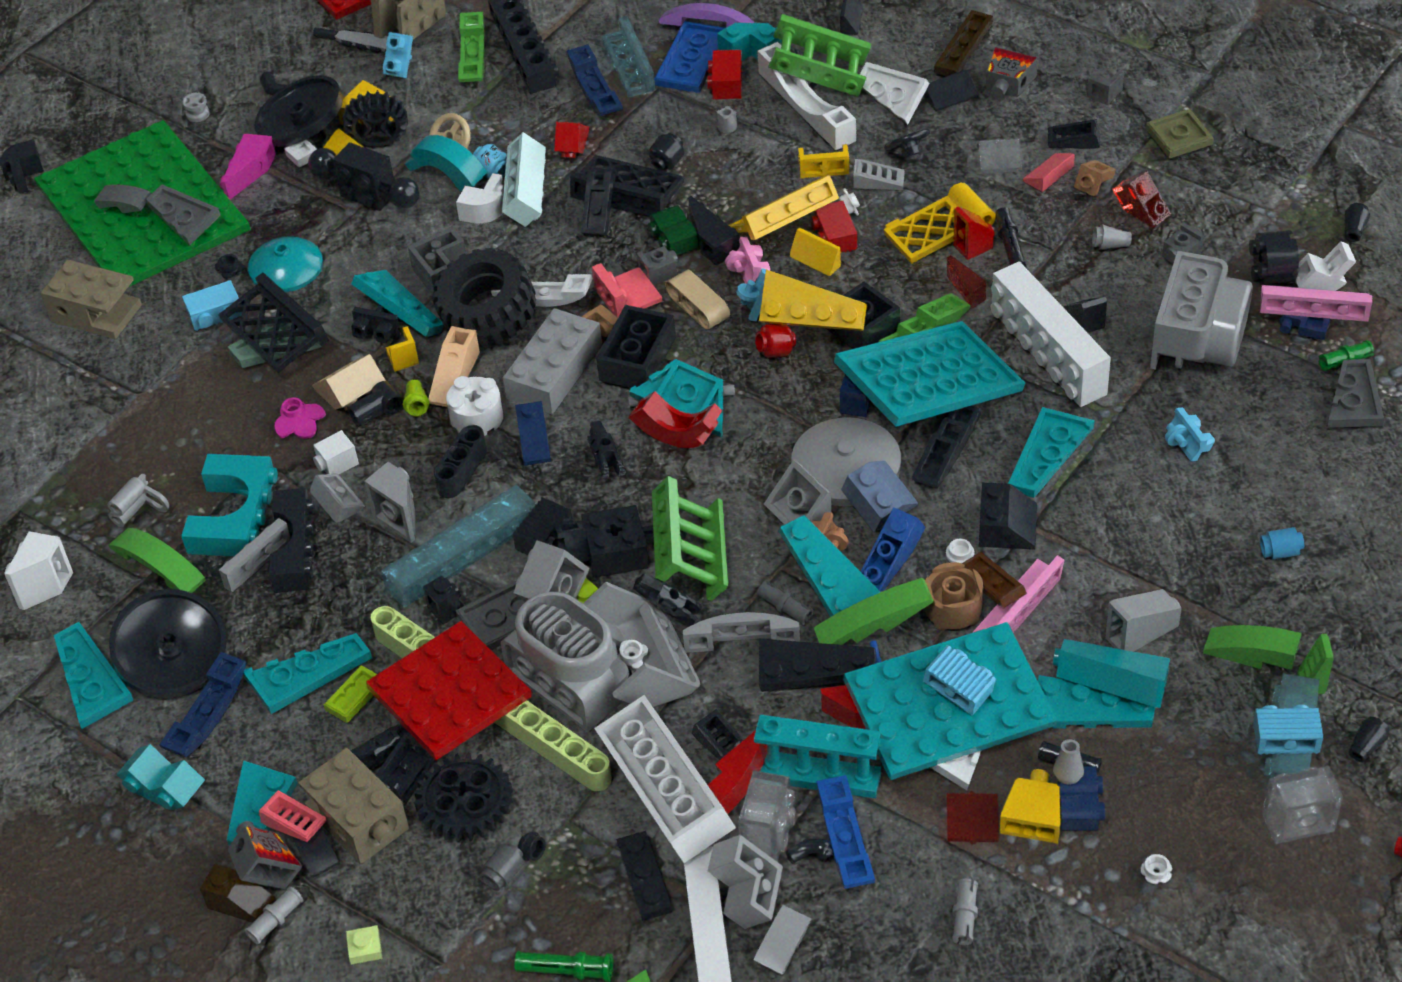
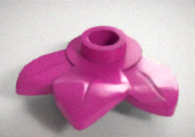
M288 398L282 403L280 409L281 416L275 421V430L280 438H285L292 433L302 439L312 438L317 431L315 421L326 416V413L318 404H305L299 398Z

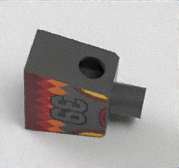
M994 47L987 69L986 88L997 99L1003 98L1005 94L1014 97L1020 96L1037 76L1038 57Z
M251 821L241 823L236 829L238 835L228 848L240 880L286 889L302 868L300 862L277 833L255 828Z

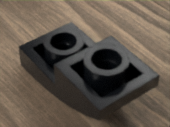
M304 818L299 819L295 825L297 826ZM309 821V822L305 825V827L303 828V830L306 831V829H307L313 822H312V821ZM322 827L308 842L291 836L312 878L340 864Z

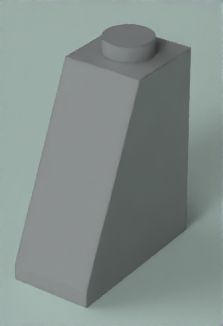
M1163 589L1114 599L1109 602L1105 639L1114 648L1134 652L1178 627L1181 606L1175 598L1170 597Z

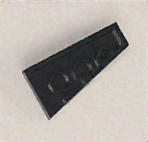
M759 638V687L761 692L844 682L845 673L877 663L874 647Z

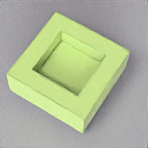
M377 925L346 931L351 965L382 959L380 934Z

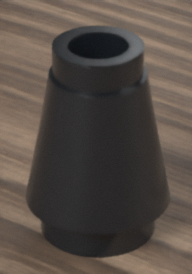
M1353 203L1349 205L1344 213L1345 238L1350 242H1358L1371 215L1366 205Z
M1373 716L1363 720L1348 751L1349 755L1358 762H1364L1388 739L1390 731L1388 725L1381 719Z

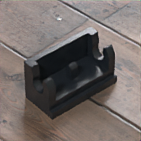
M405 733L376 773V776L402 801L405 807L414 791L418 788V780L425 778L423 772L430 771L433 766L432 764L436 761L422 746L420 748L416 745L415 739L411 734Z

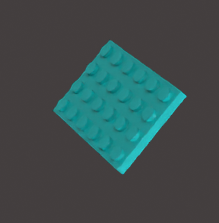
M963 321L836 353L834 363L896 427L1021 392L1025 386V382Z
M1008 622L845 673L843 678L867 730L881 731L877 753L890 780L1056 726L1057 718ZM947 645H950L952 649L963 651L971 662H974L976 666L986 667L996 679L991 695L988 696L973 715H970L923 682L926 668Z

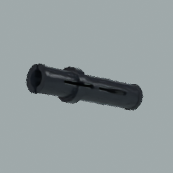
M1006 207L999 208L995 212L998 223L997 232L1003 240L1009 263L1012 265L1020 261L1026 268V262L1017 237L1018 228L1013 223L1010 209Z

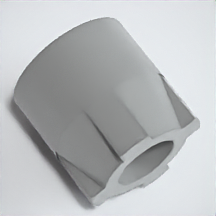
M725 106V108L717 111L719 131L722 133L734 132L737 129L736 111H733L730 106Z

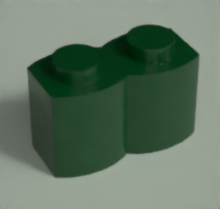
M676 205L650 214L651 222L648 223V229L652 237H657L659 247L665 246L668 251L674 250L676 255L699 248L697 232L691 222L687 220L680 206Z

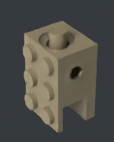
M371 0L374 36L383 38L397 28L399 29V34L413 36L414 40L446 16L445 0Z
M68 259L41 292L51 322L112 339H117L142 306L140 298L123 294L133 282V276Z
M348 748L342 750L298 782L299 786L311 797V799L305 802V806L326 817V822L322 826L360 865L409 829L402 801Z

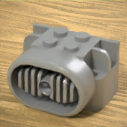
M1177 251L1155 322L1150 369H1156L1160 355L1176 358L1175 368L1179 369L1182 367L1183 360L1233 366L1238 356L1248 318L1253 290L1252 283L1246 280L1227 277L1228 265L1222 259Z
M545 592L528 599L517 612L515 618L516 629L501 641L504 663L533 692L585 731L589 732L623 702L614 698L612 693L628 679V666L617 656L616 644L612 641L611 631L606 621L577 599L561 592Z

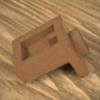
M1097 160L1081 164L1074 187L1087 194L1096 196L1101 183L1112 179L1116 169Z
M602 304L582 316L583 318L599 322L603 337L609 336L618 319Z

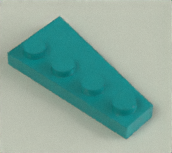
M387 270L354 275L351 285L394 315H398L401 320L427 337L442 332L444 328L442 321Z

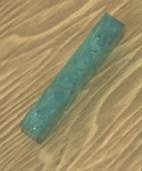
M517 485L502 492L495 499L480 506L473 513L458 520L454 525L436 534L432 539L412 549L408 554L381 570L385 589L404 608L424 596V585L441 575L449 580L513 538V531H516V528L528 516L536 503Z

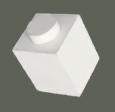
M342 430L313 445L316 454L313 460L319 471L324 470L327 474L339 475L359 464L355 446Z

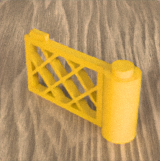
M958 183L950 188L946 197L902 220L896 219L886 224L884 235L912 264L953 242L954 228H950V226L954 222V208L959 206L975 213L991 226L996 220V214L966 183ZM945 206L950 210L949 215L937 214V211ZM921 219L929 220L928 226L915 224ZM934 220L946 221V227L933 226ZM900 230L908 231L907 237L896 236L894 233ZM913 232L926 233L924 239L911 237ZM931 233L943 234V237L938 240L929 239ZM909 245L922 246L920 250L911 253L908 249Z

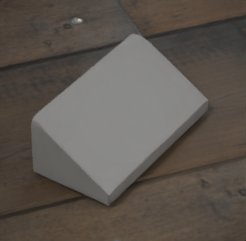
M338 474L315 475L310 493L334 522H341L364 509L365 505Z

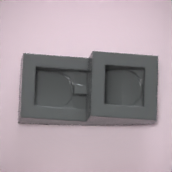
M105 185L94 202L99 209L118 206L122 213L141 211L147 203L146 199L151 193L148 190L134 186Z

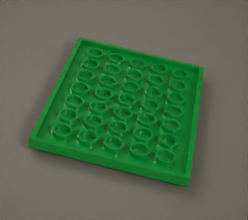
M164 120L131 133L122 139L111 142L102 148L89 152L34 178L37 187L96 265L102 269L133 276L134 280L129 287L251 230L246 218ZM105 185L134 186L148 190L151 194L161 185H165L219 208L221 216L189 246L148 207L147 203L141 211L122 213L118 206L99 209L94 200Z

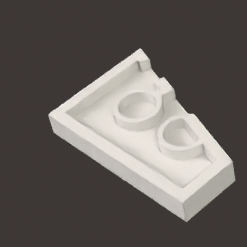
M866 62L860 75L866 76L862 90L906 124H909L929 85L927 79Z

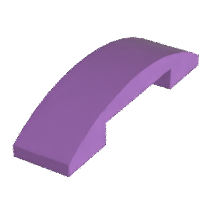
M710 3L681 5L666 11L659 19V24L682 26L687 18L727 22V27L734 23H754L752 19L734 9Z

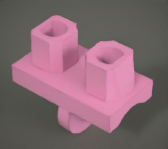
M740 237L739 249L737 251H730L725 259V264L728 270L741 273L745 284H747L749 280L756 281L761 268L770 271V266L768 262H761L763 250L760 245H750L747 237Z

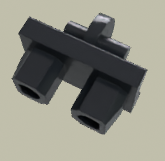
M381 305L377 307L376 311L355 307L352 310L353 323L351 329L354 337L362 339L366 334L374 335V339L377 342L386 343L390 338L398 340L400 336L398 315L389 314L388 310Z

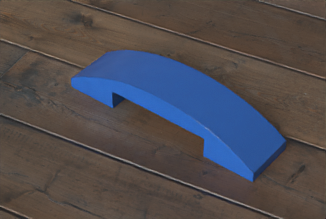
M847 776L816 781L829 842L831 843L834 860L844 889L875 883L870 859L865 851L855 815Z

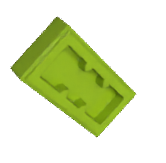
M361 665L325 702V711L348 723L374 696L367 689L366 681L377 674Z

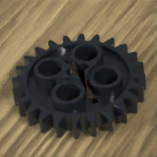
M470 752L467 753L465 759H460L457 753L452 762L444 757V765L440 766L433 763V773L429 771L423 772L425 780H418L417 782L419 790L414 791L416 798L414 804L419 821H423L426 830L432 828L435 837L443 832L445 841L452 835H455L457 842L461 841L463 835H467L468 840L472 841L474 833H478L483 838L485 837L484 829L488 828L494 832V822L504 823L503 814H510L509 804L513 803L512 785L508 773H503L501 764L495 766L493 758L484 763L482 754H479L473 760Z

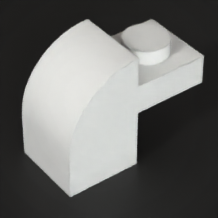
M492 173L484 189L464 187L456 201L460 221L478 224L488 223L503 214L504 185L502 175Z
M1340 241L1324 259L1307 253L1299 262V269H1293V276L1297 275L1295 281L1298 288L1336 291L1347 283L1344 274L1356 263V260L1349 245Z

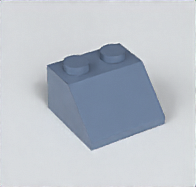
M886 461L868 462L847 475L841 488L842 492L873 532H876L885 525L893 507L903 512H908L918 505L916 499Z

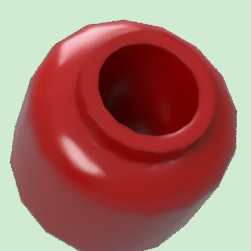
M765 324L756 333V348L767 358L786 357L791 353L792 347L796 345V335L788 325Z

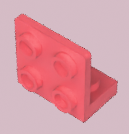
M601 263L592 267L594 289L616 317H619L625 305L645 309L662 302V296L641 268L638 267L614 277L612 272H607Z

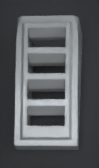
M855 159L854 188L903 190L905 170Z

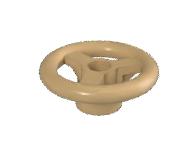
M447 113L440 116L432 125L429 134L450 138L468 149L471 137L470 128L466 120L455 113ZM449 120L455 121L450 130H446L444 133L438 132L439 127L444 122Z

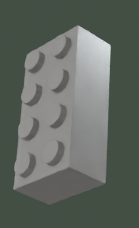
M554 308L503 376L506 399L519 404L542 401L543 411L553 415L602 346L600 323Z

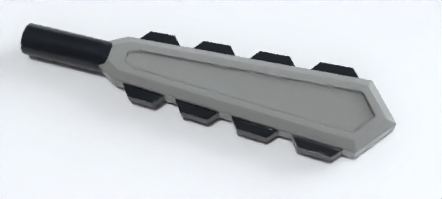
M315 27L313 30L315 37L333 39L342 43V45H354L356 48H368L371 51H383L386 53L388 35L379 38L374 36L372 32L364 31L361 33L351 29L348 31H335Z

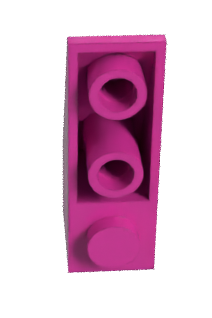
M244 134L240 143L236 145V152L233 158L229 160L228 169L225 175H222L220 181L221 189L224 190V193L230 200L269 170L276 155L272 136Z

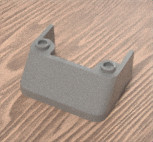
M605 582L583 603L606 621L611 631L612 641L617 646H620L626 640H636L648 648V654L643 657V665L635 670L629 666L632 675L612 693L614 698L631 704L645 695L652 707L690 695L700 686L699 678L667 613L650 604L646 598Z

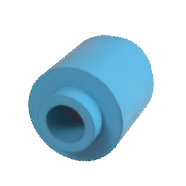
M1295 527L1266 532V535L1260 536L1262 555L1264 558L1271 557V560L1300 555V549H1304L1302 533L1297 532Z

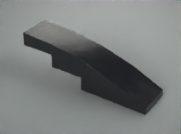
M974 406L950 411L948 417L943 418L937 433L932 434L913 473L912 480L935 488L940 486L971 436L981 416V408Z

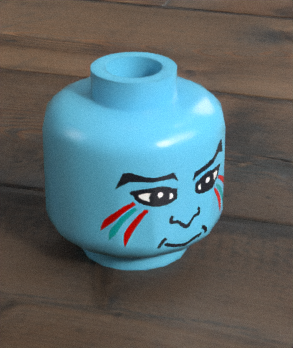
M486 144L475 150L473 155L487 170L484 177L489 180L492 173L500 174L502 177L505 175L506 153L493 144Z

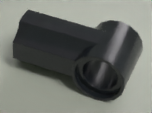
M381 381L372 388L370 395L347 406V410L352 421L358 427L383 413L387 415L398 413L403 407L404 399L388 381Z

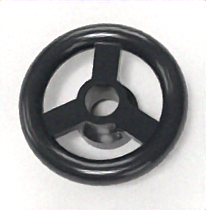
M927 128L894 139L884 145V150L891 151L901 147L903 158L915 155L922 151L919 143L921 139L929 136L930 130Z

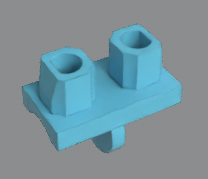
M389 32L383 63V74L407 78L409 59L412 60L410 53L413 36Z
M763 268L760 270L756 283L749 280L747 284H740L736 291L738 297L741 298L740 303L747 305L750 309L749 320L757 321L760 315L766 269Z
M1183 407L1176 408L1174 419L1166 427L1168 432L1165 435V440L1170 446L1179 445L1190 461H1197L1202 452L1210 451L1215 439L1210 433H1202L1200 431L1201 421L1197 415H1188Z

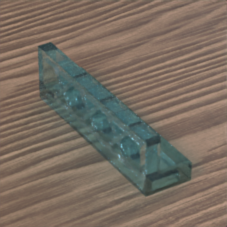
M628 16L619 18L620 31L602 35V39L628 97L655 91L654 72ZM622 40V43L620 45L610 43L613 41ZM620 53L628 55L626 59L619 58L618 56ZM627 67L635 69L632 74L625 72L624 70ZM633 81L642 84L640 86L632 88L630 87Z

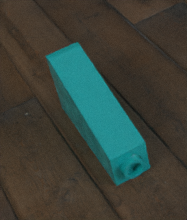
M1064 639L1061 649H1055L1053 666H1058L1056 677L1152 707H1161L1170 658Z

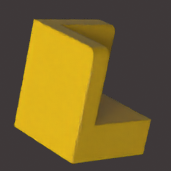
M408 326L402 328L405 338L404 342L385 347L394 372L419 364L415 341Z

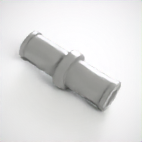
M961 879L958 881L957 902L953 906L952 911L955 917L952 940L957 943L960 937V945H969L973 942L974 919L978 917V908L975 906L978 883L974 880L972 886H970L971 879Z
M289 887L272 905L268 904L263 908L264 913L244 930L248 938L255 944H259L276 926L280 927L285 922L284 918L299 903L303 902L300 893L293 887Z

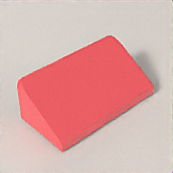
M1073 153L1053 154L1024 177L1023 182L1043 192L1074 167L1075 155Z

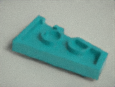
M243 760L227 835L228 845L238 835L236 832L237 827L245 821H251L255 828L271 830L270 827L261 823L259 810L278 790L290 797L298 784L295 776Z

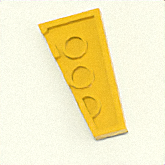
M766 269L759 321L769 324L864 331L867 305L852 298Z

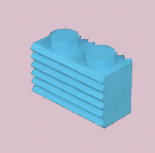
M231 280L182 296L186 311L196 331L208 328L219 322L222 323L223 321L220 320L218 314L239 299ZM242 312L234 313L229 319L232 320L242 316Z
M947 645L926 668L923 682L970 715H973L988 696L991 695L996 681L990 670L984 666H976L963 651L952 649L950 645Z
M1267 705L1255 710L1253 725L1258 754H1305L1307 752L1309 754L1313 752L1318 754L1320 752L1323 733L1319 708H1309L1306 705H1296L1293 708H1277L1273 705Z

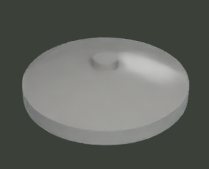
M835 418L818 423L800 436L792 451L791 461L797 460L831 493V505L853 506L841 488L847 475L868 462L886 461L898 477L901 470L900 448L894 437L878 424L859 418Z

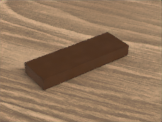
M982 552L961 563L965 564L964 568L972 572L974 569L980 574L983 581V593L1002 608L1027 594L1025 587Z

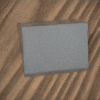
M793 460L764 505L784 525L803 515L810 521H821L824 512H831V493L797 460Z

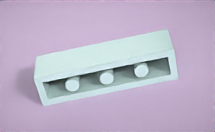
M522 132L507 148L502 213L526 227L533 220H537L542 213L546 147Z

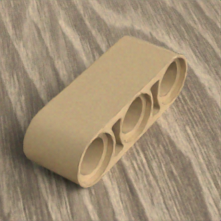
M686 270L665 282L669 296L704 329L708 330L730 317V310L725 301L692 271Z

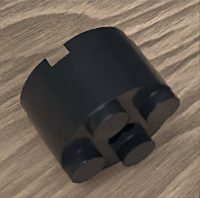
M1291 230L1257 233L1255 240L1249 241V253L1253 255L1254 266L1251 267L1253 281H1259L1261 285L1288 283L1296 280L1297 275H1292L1293 269H1299V253L1296 239H1290L1289 235L1293 234Z

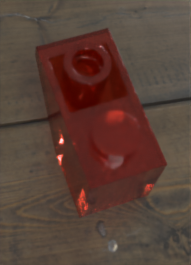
M1147 171L1128 177L1112 189L1124 211L1150 227L1157 226L1171 215Z

